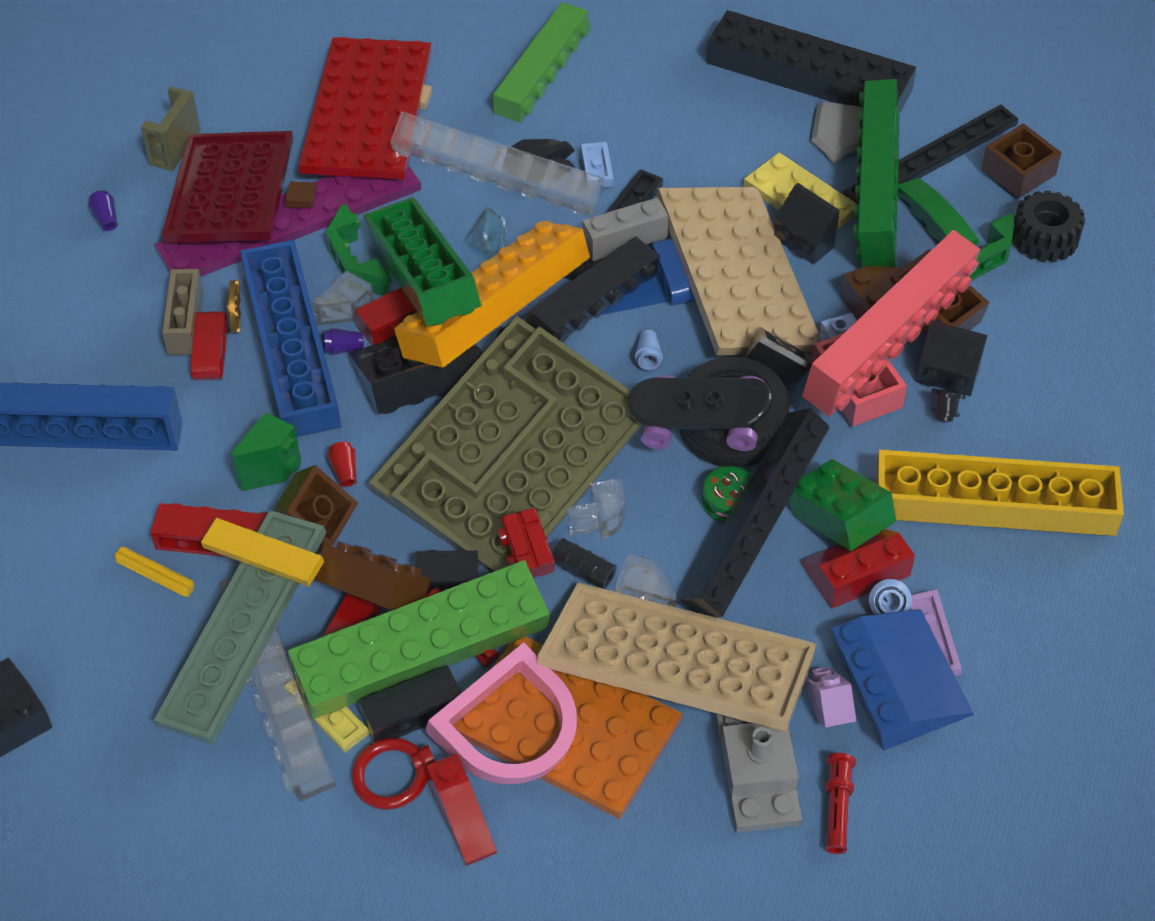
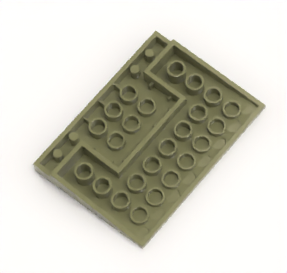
M516 316L369 481V487L373 494L455 549L478 550L479 565L492 573L508 567L506 557L510 556L508 546H501L497 529H501L502 517L520 513V511L530 508H536L547 539L643 424L637 422L630 413L628 396L631 390L541 327L535 329Z

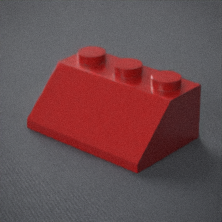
M884 529L852 551L839 544L802 559L801 564L829 607L833 609L869 594L872 588L882 580L895 579L900 581L911 576L915 554L899 532Z

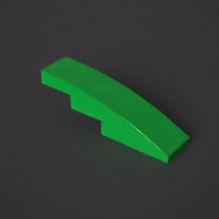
M918 177L898 185V196L911 204V214L926 223V232L941 242L954 230L974 245L979 244V238L963 217L926 182Z

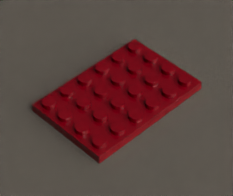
M292 131L189 134L162 231L163 242L271 240L293 144Z

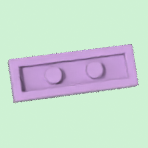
M938 590L911 595L910 610H922L954 675H961V664Z

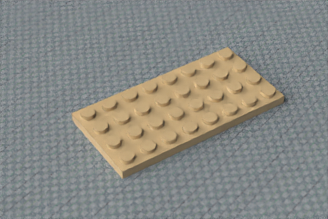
M658 188L656 197H658L668 214V229L716 356L743 355L759 326L804 352H813L814 344L819 342L817 339L818 330L782 244L774 236V225L758 188Z
M577 583L538 654L537 664L554 671H560L787 732L814 659L817 643Z

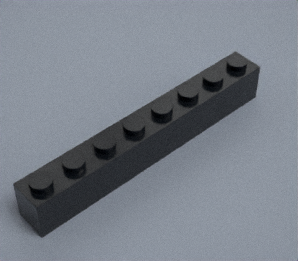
M812 408L790 412L784 419L680 599L692 612L715 618L724 616L830 428Z

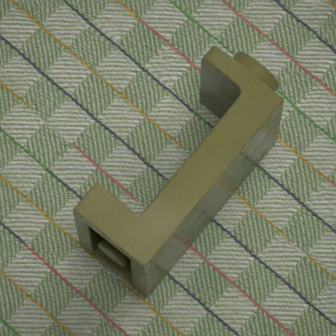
M171 86L168 89L171 109L160 124L145 120L141 126L149 165L173 172L184 156L189 134H199L201 128L193 92Z

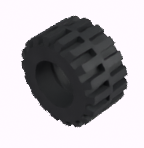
M1037 191L1033 193V196L1027 195L1024 197V200L1019 202L1016 210L1012 237L1014 239L1013 244L1015 247H1020L1019 251L1022 254H1028V257L1033 260L1034 258L1040 259L1039 261L1041 262L1046 260L1051 262H1057L1058 259L1065 260L1068 255L1072 256L1078 248L1085 224L1083 209H1080L1078 202L1072 201L1073 198L1065 197L1060 192L1051 193V191H1044V193Z

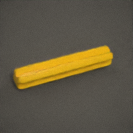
M125 546L120 547L115 553L114 557L118 564L184 597H189L195 589L193 580Z

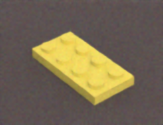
M780 152L744 179V187H757L762 199L778 210L782 207L794 185L799 183L840 210L837 229L855 216V204L857 203Z

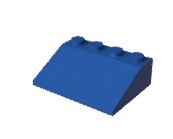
M921 609L862 616L831 628L835 648L883 750L973 716V711Z

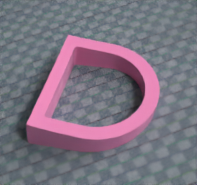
M523 642L429 719L426 733L450 756L457 754L463 768L474 776L498 784H520L546 775L564 759L575 736L577 712L573 697L563 681L551 669L537 664L538 656ZM519 672L554 705L559 718V736L552 748L541 757L521 764H505L491 760L479 753L453 725L514 674Z

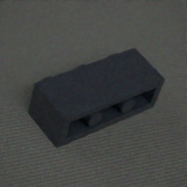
M447 665L442 668L429 670L424 675L414 679L401 681L381 692L376 691L368 694L365 698L359 700L361 717L365 726L369 729L373 743L386 738H399L426 727L429 719L462 692Z

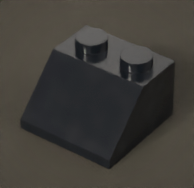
M797 183L774 218V236L780 240L781 244L814 265L835 246L840 210Z
M931 320L918 366L916 382L945 390L958 391L971 397L980 370L988 335Z
M760 326L742 355L744 358L761 362L772 369L782 379L785 386L787 385L791 388L798 384L812 366L808 353Z

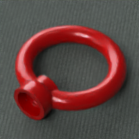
M386 738L367 746L358 755L352 768L351 780L357 796L367 805L382 810L397 809L411 803L421 794L428 780L426 765L435 762L429 745L419 748L414 743L405 739ZM387 751H399L407 754L412 758L416 769V775L412 784L405 791L394 796H380L373 793L367 787L364 779L365 770L369 762L377 755Z

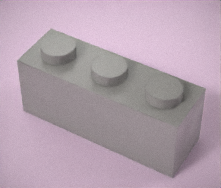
M658 197L582 220V228L592 261L607 257L634 237L639 238L646 245L668 238V214Z

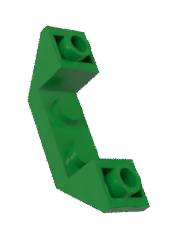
M346 204L341 205L326 231L328 250L349 287L384 296L389 292L388 283L391 282L389 270L387 267L382 268L377 258L359 264L355 255L351 256L349 243L358 240L357 229L360 228V222L356 213H351Z
M1012 213L1002 218H997L990 224L987 237L988 244L979 252L976 260L979 262L978 267L970 275L972 281L1007 263L1012 245L1015 216Z

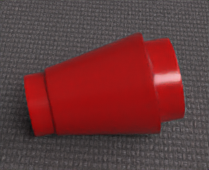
M346 441L332 444L328 448L327 458L340 486L350 487L357 483L355 448Z

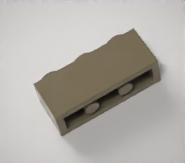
M171 269L162 331L168 355H192L197 312H201L204 292L199 269Z

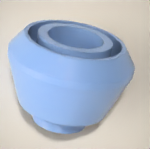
M885 579L878 582L869 594V605L875 615L908 611L911 607L912 598L908 587L895 579Z

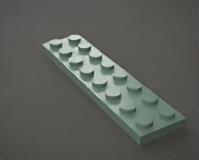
M270 510L257 533L316 553L327 532L322 525ZM241 562L155 716L154 722L156 725L213 745L299 583Z

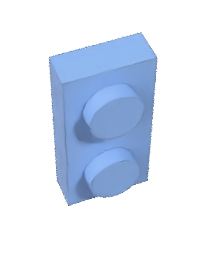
M607 142L581 144L587 189L614 186Z

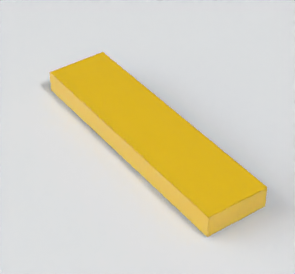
M219 518L215 519L201 541L205 549L308 587L324 563L321 555Z

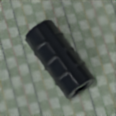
M565 538L558 542L552 552L555 564L562 567L563 570H568L576 574V577H581L589 581L590 584L593 583L602 589H606L615 576L617 565L605 560L604 557H599L592 553L591 550L580 547L578 543L574 544Z

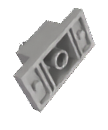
M716 713L715 717L736 833L801 826L803 819L797 794L799 776L789 726L787 732Z

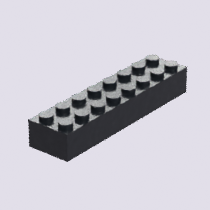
M729 10L725 12L710 36L707 46V64L837 104L860 106V92H864L865 81L897 79L900 113L913 90L916 66Z

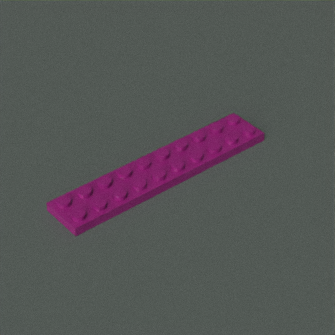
M409 165L405 179L330 175L313 182L317 185L313 208L286 207L287 193L281 194L271 240L164 243L160 241L155 243V249L169 274L171 269H199L200 277L242 261L240 250L295 240L330 226L341 205L346 204L351 213L359 215L421 190V182Z

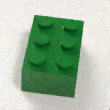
M834 459L823 463L820 467L801 477L789 499L794 517L849 551L857 548L897 521L892 492Z

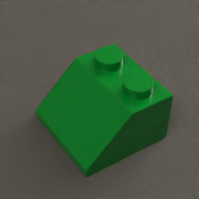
M265 412L231 452V457L240 490L246 491L284 483L291 474L298 471L301 465V457L294 425Z

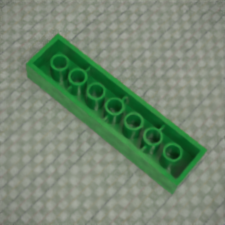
M897 79L865 81L864 92H860V108H864V110H859V125L863 128H858V143L862 144V147H857L858 163H861V166H856L857 182H861L860 185L855 187L856 201H860V204H855V221H859V223L854 224V240L860 242L856 243L857 260L862 259V267H896L900 137Z
M414 197L363 215L372 244L427 326L443 324L449 318L457 315H467L472 313L474 309L482 307L472 273Z

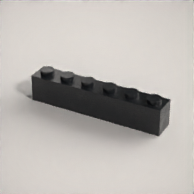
M634 237L530 309L526 323L535 329L541 327L562 343L565 342L572 332L583 329L590 319L601 316L611 304L615 306L628 292L633 293L640 283L645 280L650 281L658 271L656 266L660 255L639 238Z

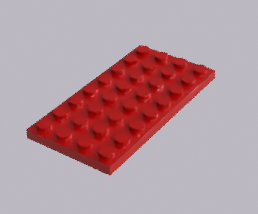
M332 37L299 163L300 174L405 179L421 105L423 86L425 85L432 52L431 42Z

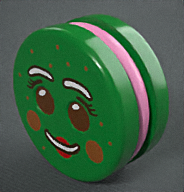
M734 466L720 467L710 472L704 480L702 489V506L705 512L712 519L725 523L752 475L746 470Z

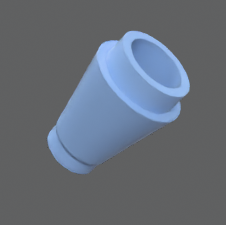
M645 330L640 334L635 361L644 370H654L662 362L663 354L656 333L652 330Z

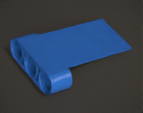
M672 238L650 243V248L660 255L656 266L658 271L650 281L645 280L640 283L633 293L628 292L615 306L612 304L608 306L602 315L669 302L672 306L695 301Z

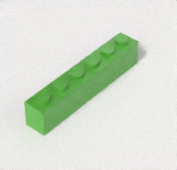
M563 2L559 5L494 92V114L520 123L527 114H531L534 104L539 98L544 96L550 82L553 83L555 81L558 71L561 67H565L571 53L578 49L581 39L588 35L591 28L588 10Z

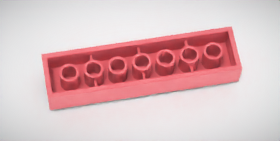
M952 230L812 363L802 397L828 417L837 409L842 411L849 404L851 396L855 392L859 394L865 389L872 375L878 376L884 370L890 358L896 359L900 355L907 341L912 343L920 334L921 328L925 324L929 326L931 320L934 321L941 308L947 309L954 301L955 295L958 292L963 293L967 290L972 282L970 275L978 267L979 262L976 260L981 249Z

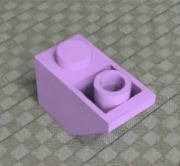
M829 667L813 669L812 674L807 675L804 684L816 719L825 728L855 722L856 714L851 684Z

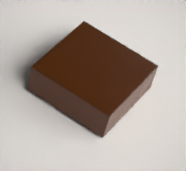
M290 181L285 200L286 207L313 208L317 192L316 183Z

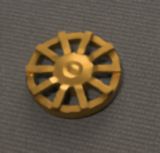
M230 280L227 312L228 318H230L231 333H240L241 329L239 280Z

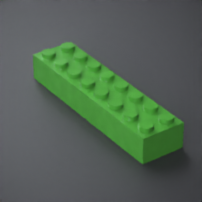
M525 560L292 648L288 650L289 661L311 717L316 719L357 703L372 692H381L401 681L411 680L424 675L429 670L457 664L480 655L487 650L498 648L548 628L550 613Z

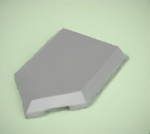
M821 102L817 105L811 144L817 149H821L832 164L841 161L842 157L850 153H857V147H862V144L858 143V128H863L859 125V110H864V108L830 102Z

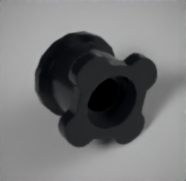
M932 388L931 393L937 394L935 409H931V412L936 414V419L953 422L954 417L960 416V413L957 412L959 399H966V394L954 390Z

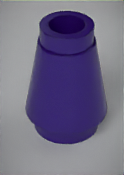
M104 190L92 193L89 197L88 207L102 227V230L112 231L116 229L118 223L113 196Z
M336 328L323 330L322 346L324 353H330L331 356L362 349L364 346L363 333Z

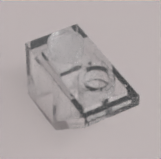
M345 271L338 279L331 283L330 287L321 296H317L311 304L316 324L319 326L356 321L355 310L366 303L374 301L372 284Z

